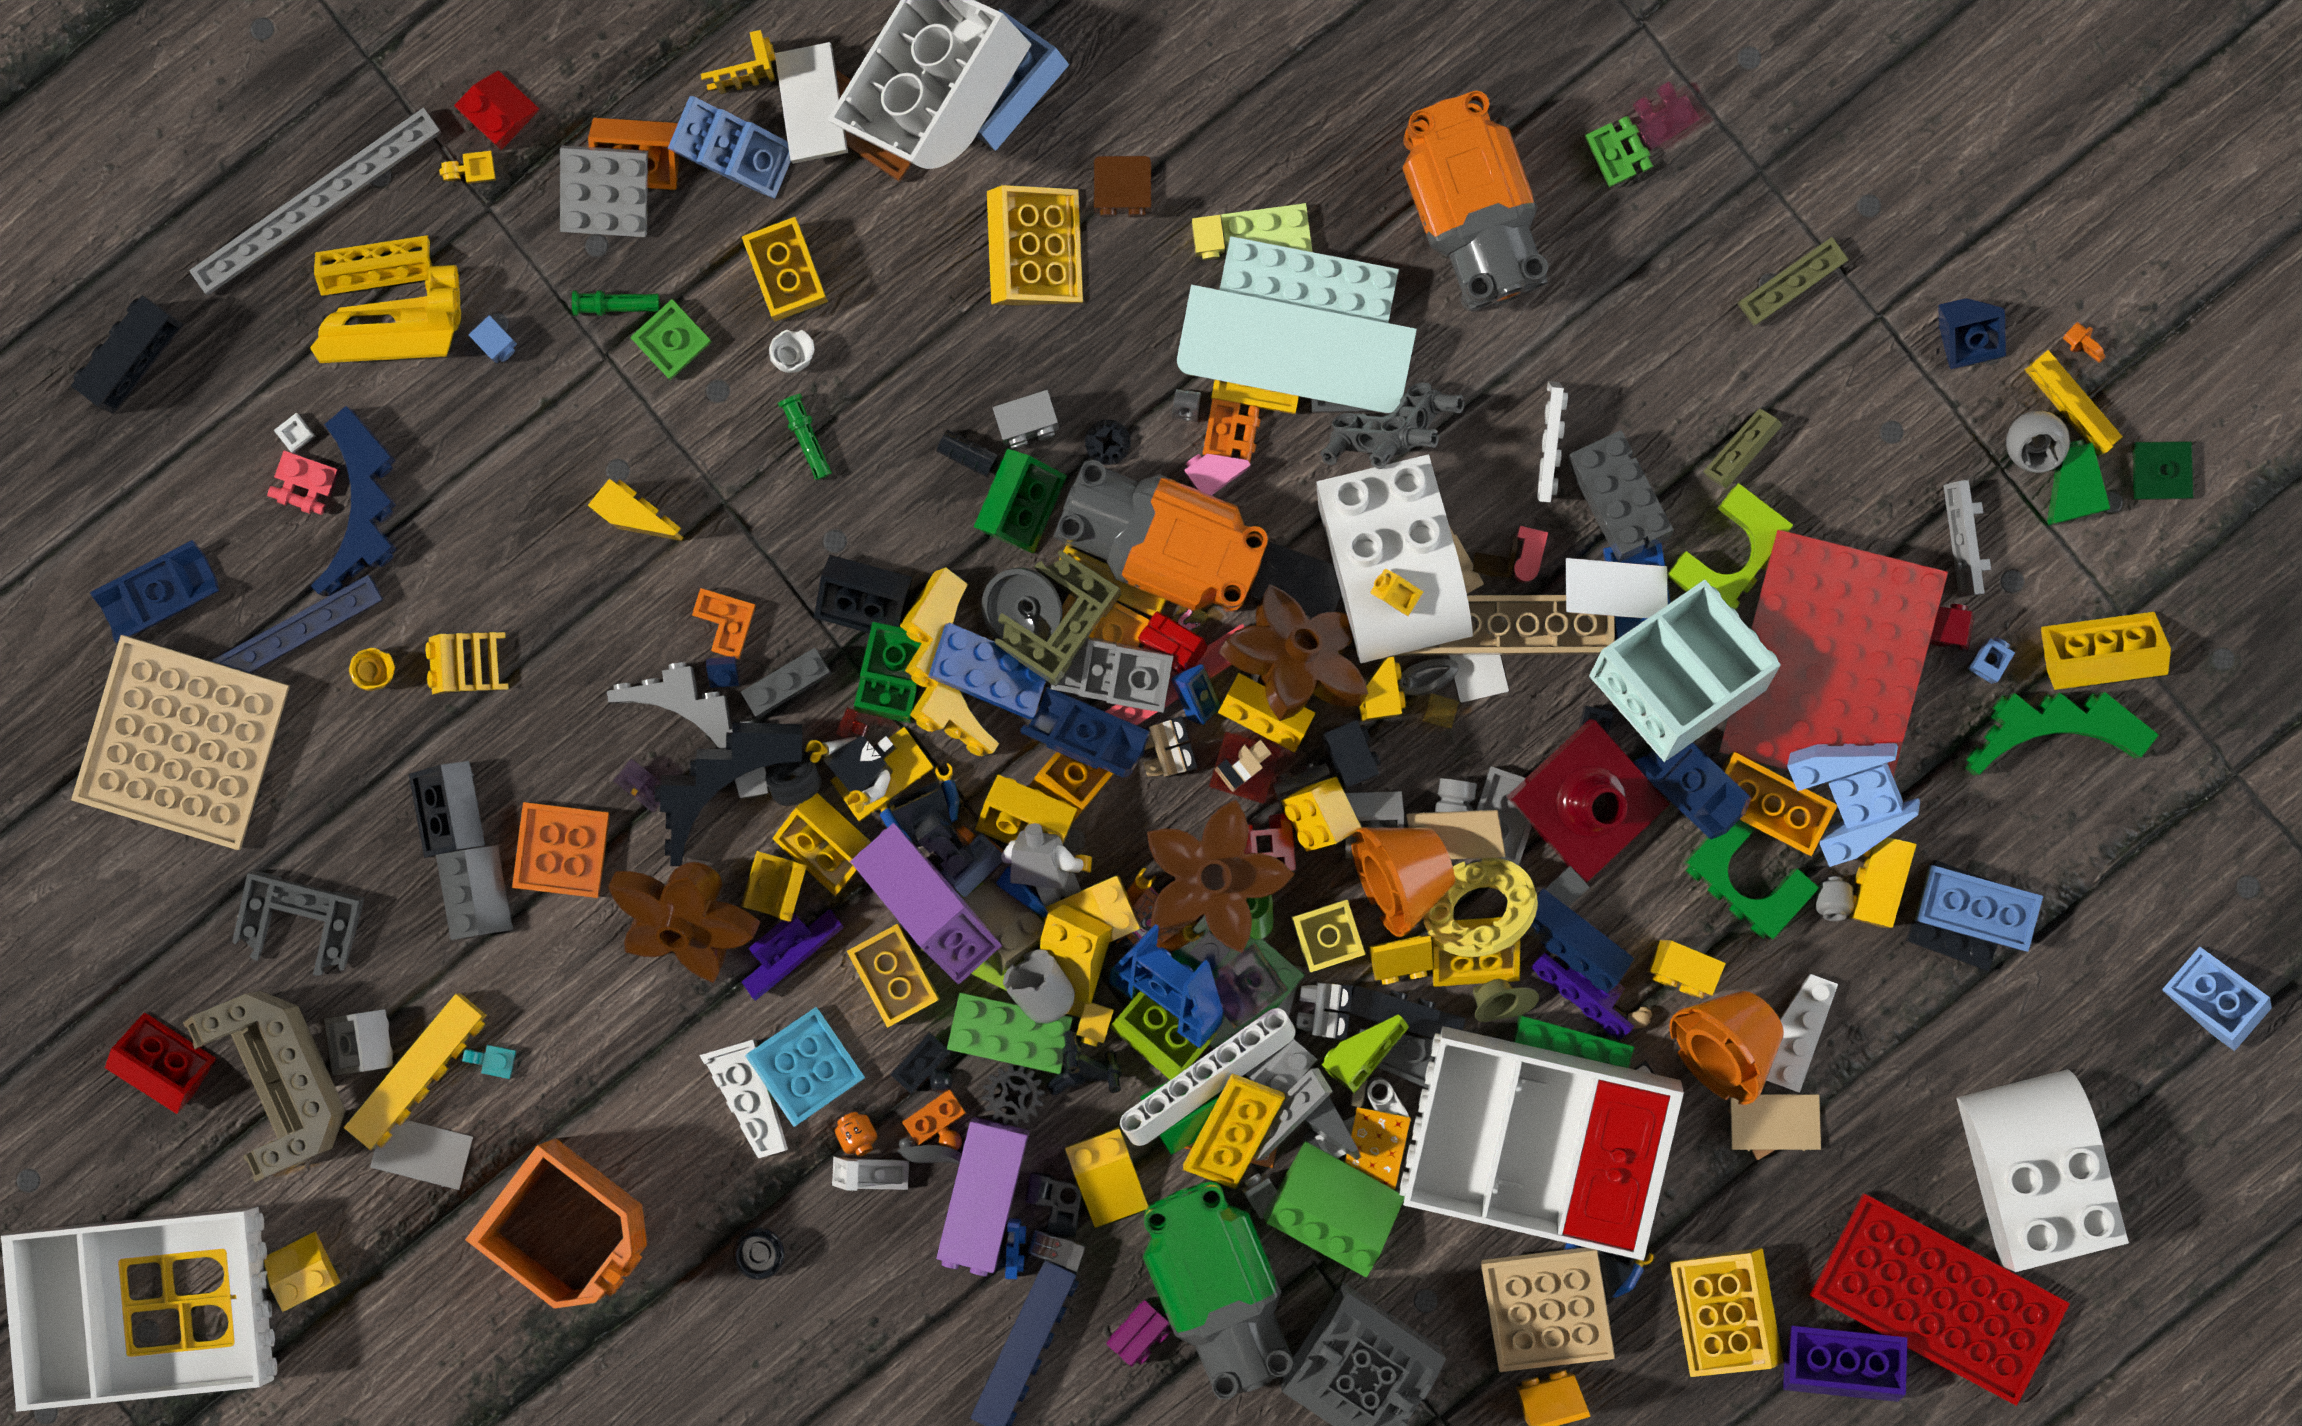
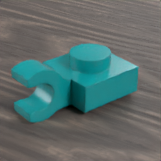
M488 1044L486 1052L471 1049L464 1050L462 1061L483 1065L482 1074L510 1079L517 1050Z

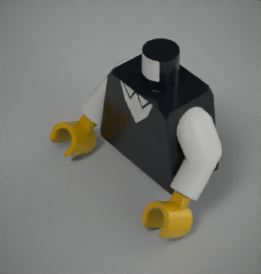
M860 736L858 738L851 737L824 743L811 740L808 742L805 752L815 751L810 756V761L813 763L818 762L822 755L825 757L823 759L850 791L847 805L856 803L855 811L860 813L863 811L864 805H868L885 795L893 770L884 759L897 748L887 736L883 737L874 746L864 736Z

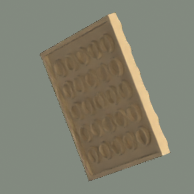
M121 635L71 800L235 850H241L290 685Z

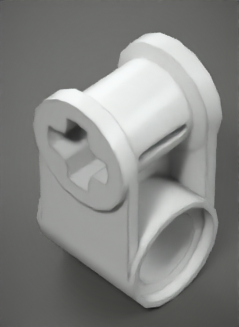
M1374 1077L1367 1082L1365 1092L1374 1111L1409 1117L1401 1100L1398 1099L1392 1086L1386 1079ZM1379 1083L1384 1084L1387 1088L1385 1096L1374 1098L1371 1093L1373 1086Z

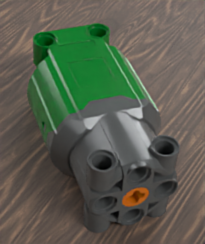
M1212 1180L1184 1188L1150 1204L1145 1210L1144 1224L1151 1238L1143 1254V1260L1175 1337L1196 1347L1217 1399H1231L1235 1394L1253 1391L1270 1383L1276 1377L1287 1375L1296 1366L1274 1313L1281 1290L1249 1213L1228 1205L1221 1185ZM1208 1191H1215L1219 1194L1218 1198L1212 1202L1204 1200L1203 1196ZM1159 1213L1165 1217V1220L1160 1224H1154L1149 1218L1153 1214Z

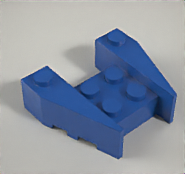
M1155 924L1111 968L1109 983L1131 999L1139 991L1143 992L1179 1018L1177 1032L1198 1048H1201L1221 1026L1223 1017L1222 1005L1209 962L1205 960L1195 972L1188 965L1180 964L1172 958L1166 949L1157 947L1159 926Z

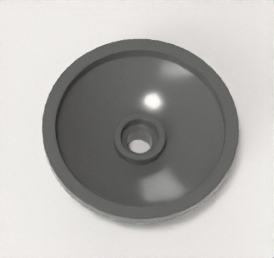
M1007 569L997 574L988 583L984 591L982 614L989 632L995 639L1003 640L1005 624L998 622L1001 613L1046 642L1062 621V605L1057 591L1044 576L1031 569ZM1028 601L1032 603L1033 609L1028 607Z

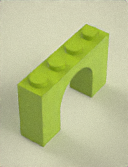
M1739 483L1732 488L1717 509L1743 528L1749 537L1751 553L1744 568L1734 574H1719L1709 569L1686 551L1667 573V578L1685 592L1706 580L1710 586L1715 587L1719 591L1721 598L1733 609H1736L1740 604L1737 598L1742 591L1748 593L1758 579L1754 576L1760 568L1766 570L1768 567L1777 529L1788 532L1793 524Z

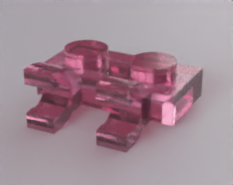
M1670 81L1656 90L1666 105L1659 112L1653 113L1652 107L1645 96L1632 105L1643 121L1637 125V128L1650 150L1700 120L1686 95L1680 99L1677 98Z

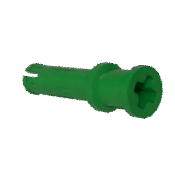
M597 290L596 293L572 291L573 316H578L579 313H596L597 316L605 315V312H658L660 310L659 293L605 294L602 290Z
M799 393L780 401L778 406L783 408L789 421L788 429L791 432H795L806 460L810 465L814 479L817 481L832 474V471L826 462L811 427L813 419L807 415L801 401L803 398L802 394Z

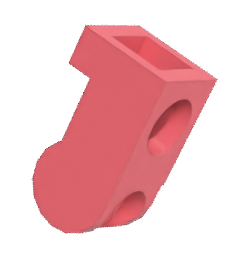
M1520 526L1516 536H1518L1517 540L1523 541L1519 559L1514 563L1512 574L1517 581L1527 583L1532 581L1539 572L1548 532Z

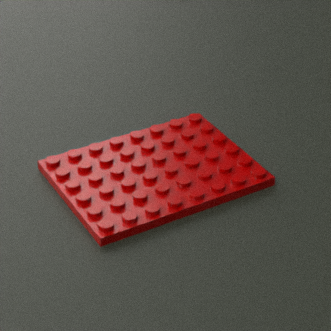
M1777 529L1751 629L1757 634L1760 642L1776 655L1781 666L1765 692L1728 717L1719 752L1728 755L1736 752L1751 761L1789 770L1787 764L1791 752L1816 744H1828V746H1844V744L1874 746V743H1896L1898 746L1896 760L1887 763L1894 777L1948 572Z

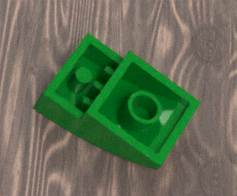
M872 622L854 703L855 712L911 723L912 716L910 714L915 706L919 685L911 679L912 676L905 669L922 643L910 639L906 634L907 631L903 628Z

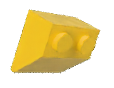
M316 1231L267 1255L266 1259H264L270 1288L282 1312L341 1283Z

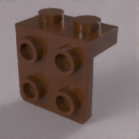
M1148 156L1096 157L1094 160V214H1100L1101 217H1116L1117 214H1128L1130 217H1144L1146 213H1151L1150 158Z

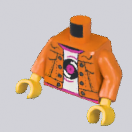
M1143 868L1138 873L1135 881L1126 891L1142 928L1116 941L1125 952L1152 928V909L1159 894L1151 886L1156 880V876L1154 875L1151 880L1144 878L1143 873L1146 868ZM1196 921L1182 928L1159 929L1157 947H1162L1168 952L1175 951L1189 942L1196 941L1204 935V932L1200 934L1193 932L1192 927L1197 924Z

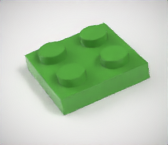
M673 299L630 337L669 380L675 377L712 342Z

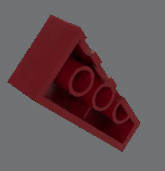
M1950 604V608L1939 606L1929 643L1939 647L1956 644L1959 645L1958 650L1969 652L1974 623L1973 612L1967 611L1968 606L1961 604Z

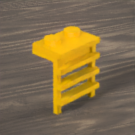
M761 30L749 32L756 60L700 74L702 81L714 79V83L707 84V90L718 89L720 94L726 93L725 87L735 85L737 90L743 89L741 83L751 81L753 86L759 85L758 79L768 77L770 82L776 81L771 61L776 59L769 37L764 38ZM747 70L748 75L739 77L737 72ZM730 74L731 79L722 80L721 76Z
M505 632L438 634L429 637L425 652L427 659H430L431 671H428L427 683L429 688H432V694L459 691L508 690V684H499L496 639H504ZM479 639H487L490 684H482ZM463 640H471L473 685H465Z
M756 851L741 906L773 915L782 920L791 921L807 866Z

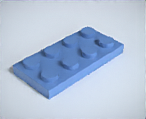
M1929 865L1914 921L2028 952L2043 896Z

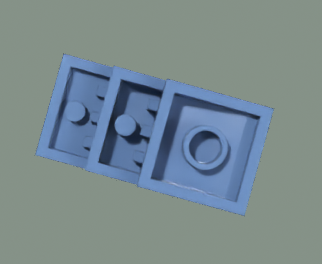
M689 96L668 146L669 150L774 199L791 162L788 142L754 123L746 122L725 110L717 109L694 96Z

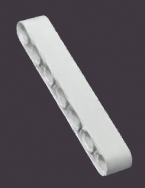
M1279 1008L1269 1010L1125 1112L1120 1120V1126L1129 1140L1138 1146L1149 1143L1222 1091L1232 1073L1242 1077L1291 1042L1296 1030L1286 1012Z

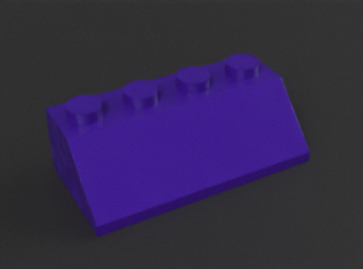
M1791 1326L1784 1360L1783 1390L1899 1402L1906 1395L1907 1337Z

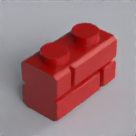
M1158 611L1154 613L1148 625L1145 626L1138 637L1144 649L1173 655L1171 670L1179 673L1180 670L1184 672L1195 667L1208 647L1202 637Z

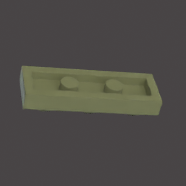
M1759 408L1703 472L1709 479L1726 489L1783 425L1777 418Z

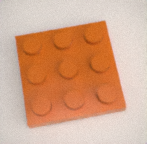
M523 802L512 888L599 898L610 813Z

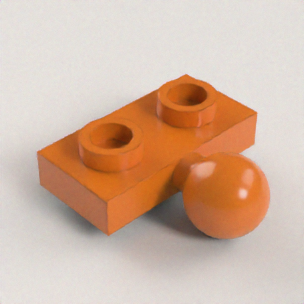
M949 1089L902 1123L918 1146L939 1134L940 1146H946L958 1151L962 1144L961 1136L958 1132L949 1130L948 1126L967 1113Z

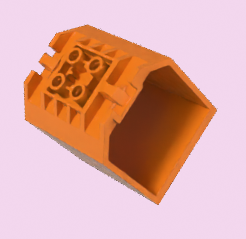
M556 1138L536 1146L465 1239L553 1308L596 1303L606 1295L611 1297L624 1283L625 1280L622 1277H628L643 1258L640 1254L647 1246L642 1204ZM551 1163L621 1217L623 1239L584 1289L572 1290L498 1233Z

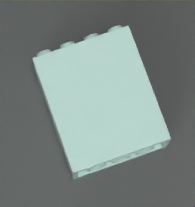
M1703 580L1604 648L1589 677L1665 762L1765 692L1781 664L1778 662L1776 655L1760 642L1757 634L1743 623L1737 611L1726 604L1721 598L1719 591L1715 587L1710 586L1706 580Z

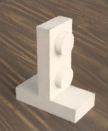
M834 1157L832 1186L855 1191L857 1189L908 1190L909 1161Z

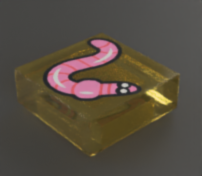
M1181 606L1172 620L1197 634L1209 615L1201 609L1192 611Z

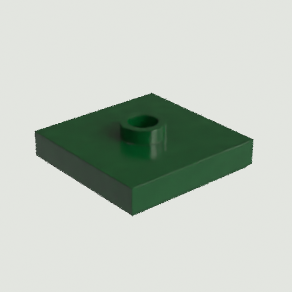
M2192 441L2132 443L2134 500L2193 499Z

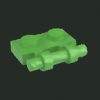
M1629 116L1618 120L1623 130L1617 133L1612 123L1585 135V139L1609 188L1635 176L1636 172L1632 166L1634 163L1639 162L1643 172L1653 167L1649 159L1651 155L1647 147H1643L1638 137L1640 132L1636 124H1632ZM1628 140L1634 153L1627 155L1621 141Z

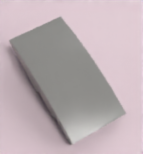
M1088 637L1071 660L1072 665L1056 687L1051 685L1052 690L1075 693L1082 697L1104 700L1111 704L1163 713L1173 655Z

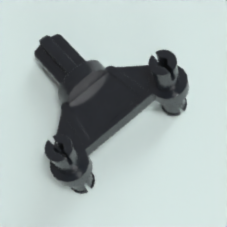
M1066 1031L1063 1034L1065 1046L1062 1049L1064 1059L1062 1073L1047 1082L1046 1086L1050 1093L1057 1095L1070 1086L1076 1088L1082 1085L1084 1081L1108 1080L1109 1092H1120L1119 1078L1122 1075L1121 1066L1117 1064V1053L1113 1050L1105 1052V1066L1081 1054L1080 1046L1076 1043V1033Z

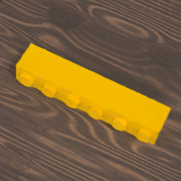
M461 993L455 994L345 1125L344 1129L369 1150L375 1149L377 1146L382 1148L392 1137L389 1131L394 1125L398 1124L401 1126L410 1116L411 1112L408 1109L414 1102L419 1104L429 1093L430 1090L426 1087L433 1079L438 1081L448 1070L445 1066L452 1057L457 1059L467 1046L464 1042L470 1035L475 1037L485 1025L482 1020L487 1015Z

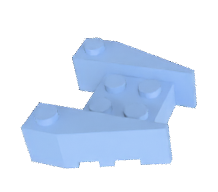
M1874 743V746H1855V744L1828 746V744H1816L1790 753L1787 767L1797 791L1828 782L1844 820L1843 822L1826 827L1819 841L1829 867L1857 859L1918 815L1919 798L1903 803L1887 764L1896 760L1898 749L1896 743Z

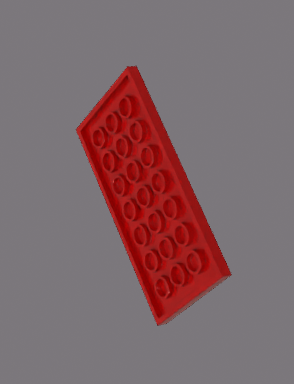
M1864 1193L1810 1293V1296L1883 1335L1907 1337V1348L2015 1406L2018 1405L2070 1305L2067 1301Z

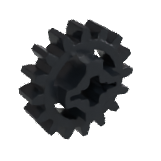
M1009 1064L1008 1071L1005 1072L1002 1067H999V1076L996 1077L993 1074L988 1076L992 1084H984L983 1088L988 1090L989 1094L982 1096V1100L990 1101V1105L985 1110L995 1111L993 1120L1001 1116L1004 1126H1006L1009 1120H1013L1014 1126L1018 1127L1019 1119H1023L1027 1124L1030 1122L1028 1117L1030 1113L1034 1116L1039 1114L1035 1106H1043L1044 1102L1039 1100L1038 1096L1045 1094V1090L1037 1089L1042 1080L1037 1079L1034 1081L1032 1079L1035 1071L1031 1070L1026 1074L1024 1073V1066L1014 1070L1013 1064ZM1010 1076L1022 1077L1027 1082L1022 1085L1015 1083ZM1000 1081L1003 1091L1001 1096L995 1099L994 1091ZM1007 1083L1014 1091H1021L1018 1097L1020 1107L1013 1099L1007 1100L1006 1096L1009 1094ZM1033 1091V1100L1027 1109L1024 1103L1025 1096ZM1004 1106L1012 1107L1017 1114L1005 1113L1000 1108Z

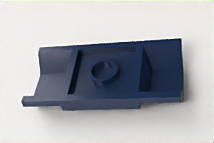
M191 540L91 591L90 594L102 609L112 629L115 643H119L121 635L131 637L142 630L145 631L219 592V587L204 553L195 541Z
M1047 687L1041 706L1030 724L1023 725L1021 728L1022 734L1045 743L1049 749L1095 769L1100 767L1121 777L1131 775L1144 753L1150 731L1056 690H1052Z
M1693 742L1665 762L1654 750L1647 756L1636 759L1633 762L1643 775L1711 840L1726 834L1747 812L1751 797Z

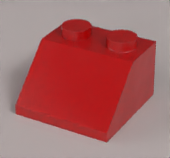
M498 70L474 84L454 105L465 118L500 150L540 110Z

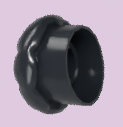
M749 1229L742 1233L734 1244L733 1260L735 1266L740 1273L750 1279L763 1280L770 1278L779 1271L784 1261L783 1243L774 1232L768 1229Z

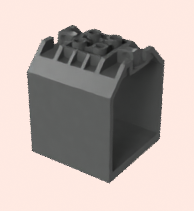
M1342 1282L1295 1352L1293 1359L1296 1367L1287 1375L1279 1377V1382L1283 1393L1332 1426H1407V1422L1415 1409L1433 1387L1446 1357L1438 1345Z

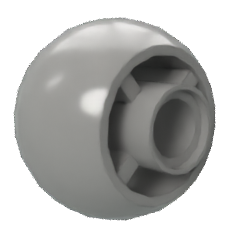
M2031 411L2021 415L2012 423L2006 437L2007 452L2011 460L2019 468L2032 473H2044L2056 468L2065 459L2070 446L2069 432L2063 421L2056 415L2046 411Z

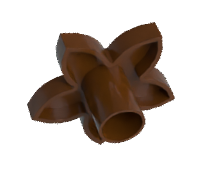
M1271 584L1267 587L1256 608L1255 619L1257 626H1247L1235 631L1225 640L1219 651L1232 665L1242 671L1259 675L1257 683L1265 686L1267 701L1279 721L1294 717L1302 711L1312 694L1328 703L1345 707L1361 706L1368 695L1364 678L1351 661L1343 656L1353 640L1347 614L1326 612L1308 620L1302 607L1293 597Z
M1237 800L1222 806L1210 817L1205 825L1201 841H1198L1189 833L1178 829L1163 828L1147 832L1149 848L1156 863L1162 870L1175 877V881L1167 885L1155 901L1152 909L1151 927L1156 924L1159 926V929L1182 928L1191 924L1203 914L1215 938L1225 946L1242 953L1250 938L1252 928L1251 912L1246 899L1262 898L1275 893L1286 885L1294 876V873L1282 861L1270 855L1244 853L1248 840V824Z
M689 862L679 866L671 873L666 885L643 873L616 871L608 886L618 906L626 914L634 918L624 940L626 953L642 957H658L672 951L680 963L689 971L712 983L716 980L726 959V949L745 945L754 938L760 921L747 911L732 904L716 901L722 888V879L714 869L702 863Z

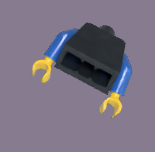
M948 763L949 773L947 775H940L938 767H936L935 773L939 780L895 801H887L876 809L881 812L880 817L887 828L895 823L917 847L922 845L918 842L911 823L933 806L951 825L958 818L960 798L955 781L951 780L953 770Z
M1566 1243L1564 1250L1586 1247ZM1598 1250L1606 1303L1611 1297L1617 1298L1633 1290L1644 1271L1643 1265L1650 1264L1653 1261L1652 1253H1649L1647 1259L1642 1261Z

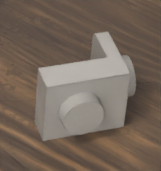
M1256 1174L1245 1181L1246 1186L1242 1190L1259 1218L1262 1219L1277 1190L1267 1174L1262 1176Z

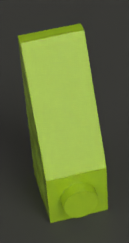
M1396 1015L1340 1042L1336 1048L1331 1049L1326 1054L1322 1066L1329 1075L1355 1093L1407 1031L1409 1026L1400 1015Z

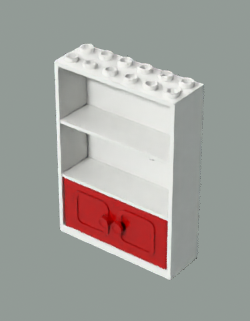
M1442 1026L1441 1034L1435 1033L1432 1044L1431 1056H1434L1435 1060L1434 1062H1428L1425 1084L1429 1085L1428 1090L1422 1089L1418 1112H1422V1117L1416 1116L1413 1127L1412 1140H1416V1144H1410L1408 1149L1406 1168H1410L1409 1172L1404 1171L1402 1175L1399 1195L1404 1196L1403 1205L1644 1261L1684 1094L1681 1080Z

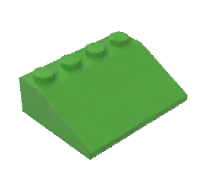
M1305 1141L1265 1210L1263 1217L1267 1224L1367 1278L1384 1247L1404 1201V1196L1399 1195L1400 1192Z

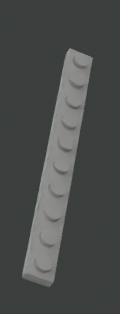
M422 108L190 269V273L206 295L211 294L442 132L428 112Z

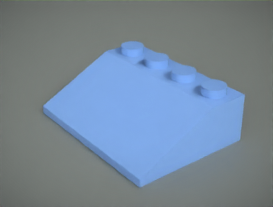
M1001 9L999 12L1003 13L1032 45L976 135L978 139L995 151L1069 66L1056 47Z

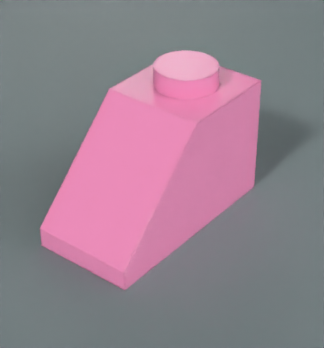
M1198 454L1186 463L1188 468L1184 470V474L1195 489L1212 496L1250 469L1251 464L1248 460L1213 454H1206L1201 457Z

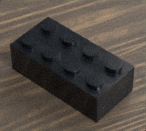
M143 295L130 303L127 308L128 314L122 321H117L109 331V338L104 344H99L93 350L91 361L86 367L82 366L73 377L75 381L71 387L97 407L114 414L184 325L158 304Z

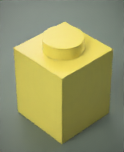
M1221 216L1192 218L1196 257L1202 256L1203 260L1220 258L1219 254L1225 252Z

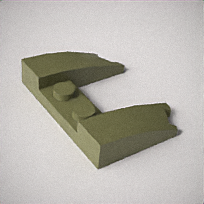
M1061 550L1058 551L1061 560L1048 567H1045L1042 561L1035 565L1037 571L1077 599L1049 640L1046 642L1003 613L999 615L998 619L999 623L1005 624L1003 640L995 639L996 645L1055 687L1072 665L1071 660L1102 617L1107 616L1121 596L1119 587Z

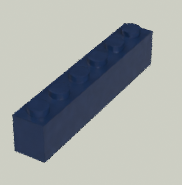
M1044 1260L970 1419L985 1426H1012L1017 1415L1012 1410L1017 1400L1023 1402L1029 1390V1386L1025 1385L1029 1374L1035 1376L1042 1360L1038 1359V1355L1042 1348L1048 1349L1054 1337L1050 1330L1054 1322L1060 1324L1067 1308L1062 1306L1067 1295L1073 1296L1079 1284V1281L1075 1280L1077 1272L1049 1260Z

